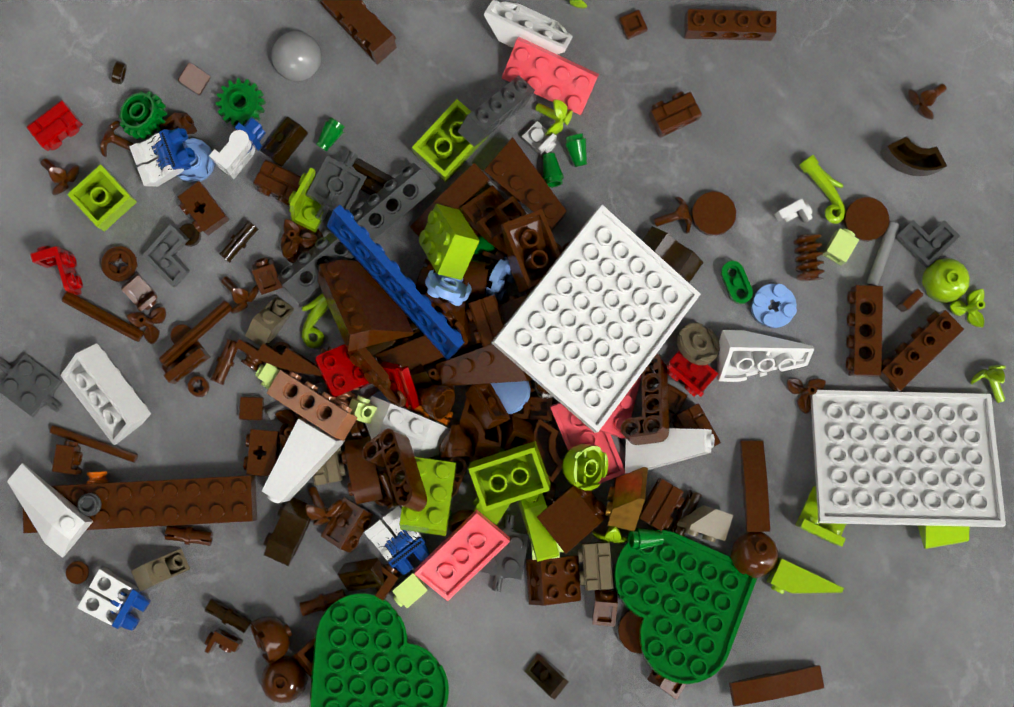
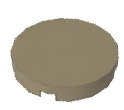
M689 323L677 335L679 351L688 361L697 365H707L713 362L720 351L717 336L710 328L702 327L703 324Z

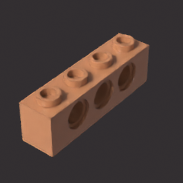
M280 370L268 389L267 394L329 435L344 441L358 418L351 413L352 408L342 402L339 405L334 402L335 397L326 392L320 394L317 392L319 387L309 381L303 383L300 381L302 377L293 371L286 373ZM315 399V403H314V405L311 407V403H312V401ZM332 410V414L328 418V413Z

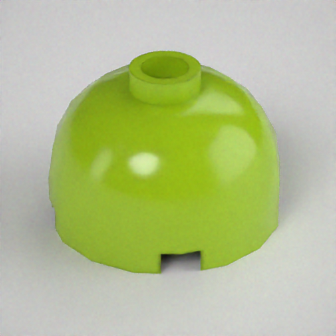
M950 258L939 259L926 268L922 277V284L927 291L928 297L941 303L956 301L962 297L969 288L970 283L969 272L964 264Z
M579 444L572 447L566 453L562 466L563 474L570 484L579 489L591 491L600 485L598 482L602 477H606L609 465L608 457L599 446Z

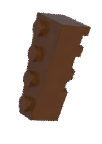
M318 0L323 8L377 65L397 48L394 34L381 23L374 13H371L366 8L362 0Z
M512 137L485 168L484 174L490 179V182L508 197L514 196L527 213L530 214L542 209L552 232L565 217L567 211Z
M493 344L436 364L442 385L444 386L532 380L528 374Z

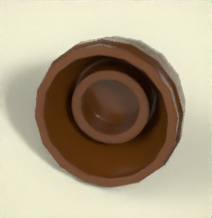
M432 385L427 388L421 387L417 391V396L421 400L423 410L436 420L443 419L450 412L455 401L454 391L444 385Z
M451 425L449 432L443 438L439 447L440 458L474 456L473 444L460 425Z

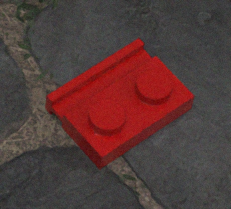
M389 362L380 364L390 376V389L399 399L400 397L397 392L401 391L404 394L406 405L403 407L411 406L412 409H416L420 402L408 366L402 368L399 364Z

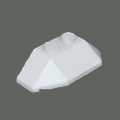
M492 0L484 13L498 41L509 47L514 48L517 38L521 37L555 54H560L566 51L573 38L558 21L518 3Z
M371 396L370 404L377 407L371 419V424L365 423L371 440L385 429H392L409 438L415 457L428 459L439 454L440 444L450 428Z

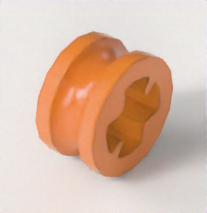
M108 471L87 472V476H89L87 484L108 483V480L105 478Z

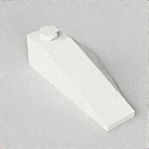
M722 330L719 339L720 351L717 356V372L719 373L717 379L724 382H740L747 380L748 376L759 374L762 377L766 376L767 372L777 369L783 372L808 366L814 347L745 330Z
M24 463L18 467L7 481L44 543L61 557L68 553L93 522L88 516L81 514L76 506Z

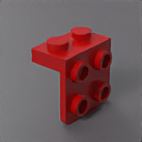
M42 246L37 248V252L30 254L32 262L45 268L58 266L65 291L75 295L82 294L83 282L81 277L76 274L75 267L77 266V261L74 254L58 246Z
M345 344L324 352L315 358L316 364L333 397H338L357 388L362 389L370 384L361 369L351 362Z
M680 351L672 357L666 366L668 368L667 374L677 382L679 379L685 383L684 388L694 397L697 394L702 397L704 390L719 374L708 364L697 365L691 363L683 357Z

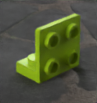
M310 168L308 173L304 172L299 181L300 187L297 192H292L288 203L290 204L289 212H291L292 221L316 233L322 222L320 218L323 212L319 219H317L315 215L321 205L306 196L316 177L315 169Z
M813 486L795 526L836 546L842 547L846 538L841 535L846 524L818 523L816 486Z

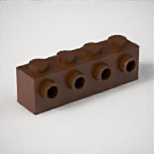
M946 310L934 311L926 318L928 323L923 328L921 326L917 327L910 334L912 338L907 343L904 341L895 348L896 354L891 358L887 357L882 361L881 376L879 377L894 392L901 391L964 330Z

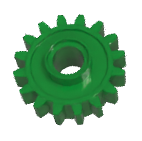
M237 78L236 84L229 80L228 88L221 86L224 92L223 94L217 93V97L221 101L216 102V106L221 108L218 113L220 116H224L223 120L226 123L231 121V125L235 127L238 123L244 126L251 117L254 120H260L259 114L265 112L262 105L266 104V101L261 98L264 94L261 90H258L256 83L251 85L249 79L242 83L240 78ZM246 100L244 106L236 107L238 101Z
M143 91L132 94L120 108L119 118L122 121L120 126L124 128V132L135 139L141 137L145 140L147 134L152 137L155 129L157 131L161 130L159 124H165L166 122L162 119L163 116L167 115V112L163 110L166 108V105L162 102L161 98L150 91L146 94Z

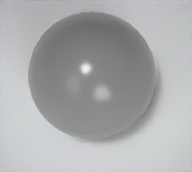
M291 31L280 36L275 42L272 49V62L276 71L282 77L291 81H304L312 77L319 69L321 50L315 39L307 33Z

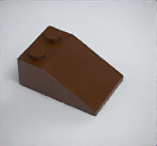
M542 209L501 224L511 273L519 292L535 287L561 255Z
M572 485L545 508L537 518L566 554L594 530L607 515H605L606 508L604 504L597 500L592 490H582Z

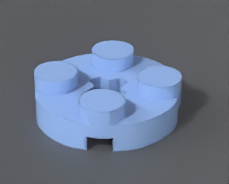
M505 256L504 260L500 259L489 278L492 286L491 289L486 288V297L495 294L496 299L503 302L507 295L506 289L509 283L515 281L511 273L508 257Z
M434 270L428 273L425 284L428 287L427 293L430 296L449 300L451 304L456 306L462 305V302L468 299L472 288L469 283L467 286L462 283L464 278L459 280L433 273Z
M768 284L756 291L751 303V312L759 324L773 329L780 328L788 324L796 314V299L785 285ZM770 300L778 302L777 312L773 309H768V306L771 304Z

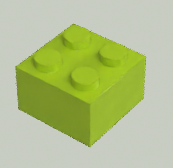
M101 164L67 194L96 227L104 232L137 203L136 199Z

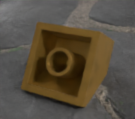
M642 467L616 478L614 487H609L607 499L611 500V502L607 503L605 515L609 516L608 526L635 531L645 501L648 468Z

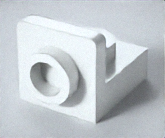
M537 121L522 136V139L542 156L545 152L550 153L555 148L557 136L554 133L551 136H546L547 130Z
M800 199L779 210L774 215L778 222L783 219L789 222L798 217L799 214L803 223H806L812 219V210L807 202L804 203L803 199Z

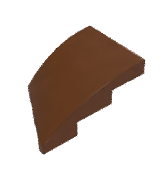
M493 185L459 209L469 224L484 239L504 254H507L501 224L527 214L514 196L505 201Z

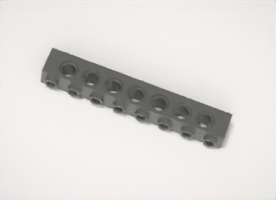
M415 163L405 166L396 178L387 181L383 189L377 194H372L365 204L360 208L354 209L351 213L354 216L355 222L359 226H363L374 241L431 193L435 186L422 169ZM410 184L409 189L403 192L404 187ZM393 198L392 203L386 206L387 201ZM376 213L374 219L369 220L370 215ZM332 232L318 239L314 247L309 251L303 252L296 262L291 266L285 267L277 277L298 303L320 286L318 283L319 264L336 260H351L354 257L343 244L339 248L334 249L340 240ZM325 256V259L321 263H317L320 257ZM308 271L305 277L300 278L302 272Z

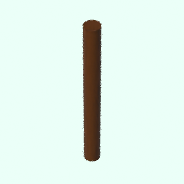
M52 425L50 429L51 434L79 442V444L133 463L137 460L138 454L56 425Z

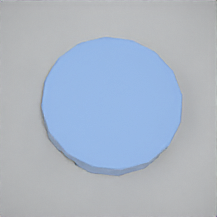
M195 138L182 142L184 148H191L194 151L196 159L190 163V169L184 170L177 176L189 183H197L207 179L215 166V163L209 157L212 149L202 140Z
M529 381L491 383L508 414L520 411L525 402H528L530 398L531 388Z

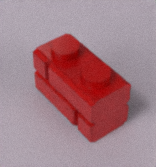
M61 100L26 128L40 146L49 151L58 149L62 145L61 141L66 137L75 136L83 124L68 104Z

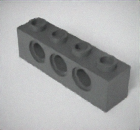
M517 76L468 114L458 133L475 147L525 107L535 89L523 78Z

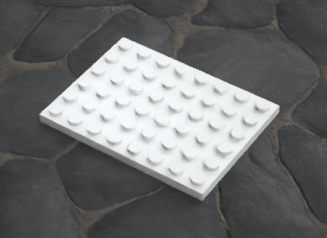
M601 205L491 343L594 433H597L701 294L606 207Z
M817 390L816 394L810 395L818 523L1004 527L1006 525L991 394Z

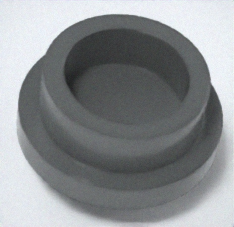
M86 493L78 500V510L85 516L96 515L101 509V499L94 493Z

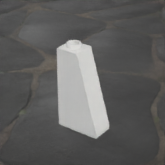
M305 418L298 419L262 492L267 494V498L275 503L290 501L340 448L344 441L329 435Z
M654 428L652 432L657 431L659 428ZM669 428V436L663 442L633 445L626 439L625 473H630L642 467L651 470L711 453V448L714 447L712 430ZM634 429L630 435L636 433L637 429Z

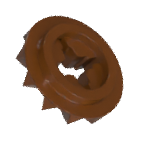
M113 247L102 258V271L106 277L113 281H128L131 276L135 275L136 268L138 267L137 257L126 247ZM122 258V262L128 264V266H123L118 271V267L111 263L119 262Z

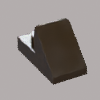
M539 653L524 671L554 700L569 682L560 670Z

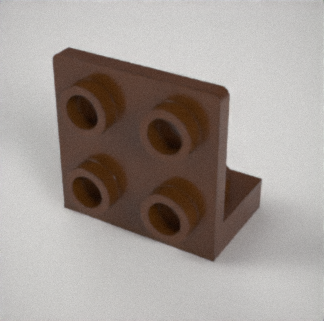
M578 556L550 558L538 562L537 560H532V558L526 559L529 605L546 606L581 601Z

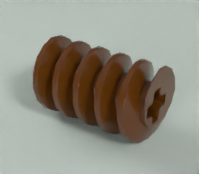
M822 234L797 236L799 238L794 240L793 243L800 247L796 248L794 253L801 256L796 257L795 262L801 265L795 269L801 272V274L797 275L796 279L799 281L824 279L819 277V274L824 273L825 270L818 268L824 261L817 259V257L823 255V252L816 250V248L823 246V243L816 242V239L822 237Z

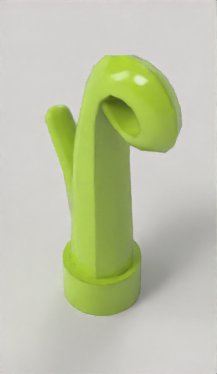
M811 155L800 163L799 166L804 173H807L832 203L825 210L826 219L833 224H838L844 219L845 207L835 187L843 188V184L826 173L818 164L819 161L816 157ZM832 210L837 211V216L832 214Z
M323 292L312 302L302 307V311L312 309L302 329L304 344L310 348H318L324 341L323 333L313 328L329 308ZM312 333L318 336L315 342L310 340V334Z

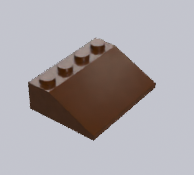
M336 260L319 264L318 283L348 351L413 335L404 311L359 261Z

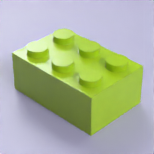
M458 99L450 105L412 146L413 154L445 183L488 138L487 136L474 147L458 133L467 115L471 113Z
M435 204L433 211H430L428 215V223L425 230L420 233L419 243L437 274L462 280L479 243V239L460 210Z
M536 441L473 461L468 468L484 512L550 491L551 483Z
M415 457L427 494V504L419 512L402 507L399 523L400 530L446 536L456 463Z

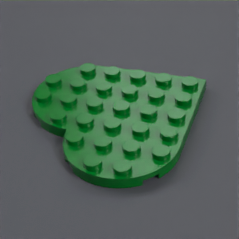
M662 530L664 536L662 545L641 550L630 548L629 543L623 547L615 563V587L623 604L636 616L642 618L639 641L643 656L649 666L666 680L679 684H694L712 677L725 664L757 578H751L752 576L740 573L733 565L731 557L674 532Z
M353 594L336 601L324 612L315 633L309 707H446L449 685L443 666L425 648L407 643L404 622L390 603L386 600L382 601L371 594Z

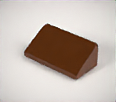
M491 383L471 385L466 392V397L485 430L510 419Z

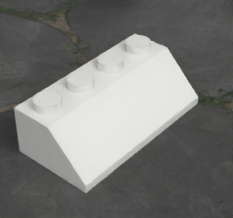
M97 343L76 353L60 375L113 445L118 444L136 430L151 415L146 404L140 400L132 386L126 382L119 369L113 365L106 352Z

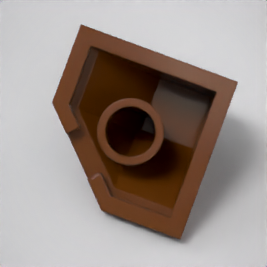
M426 293L425 296L431 301V306L445 316L448 325L461 334L462 340L465 342L464 345H466L469 336V318L466 312V302L463 301L462 305L456 306L451 304L449 300L441 297L434 298Z

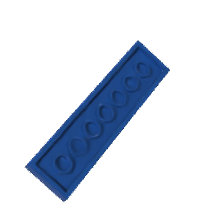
M341 205L336 207L330 216L327 227L447 360L450 359L465 343L462 340L461 334L448 325L445 316L431 306V301L427 296L420 294L416 289L415 283L401 273L399 265L385 255L382 246L373 242L368 231L355 222L352 213Z

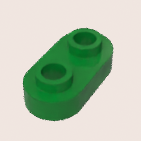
M729 261L721 268V277L731 300L736 304H745L752 298L753 290L743 266L737 261ZM729 269L735 271L734 277L728 275ZM737 290H742L744 296H737Z

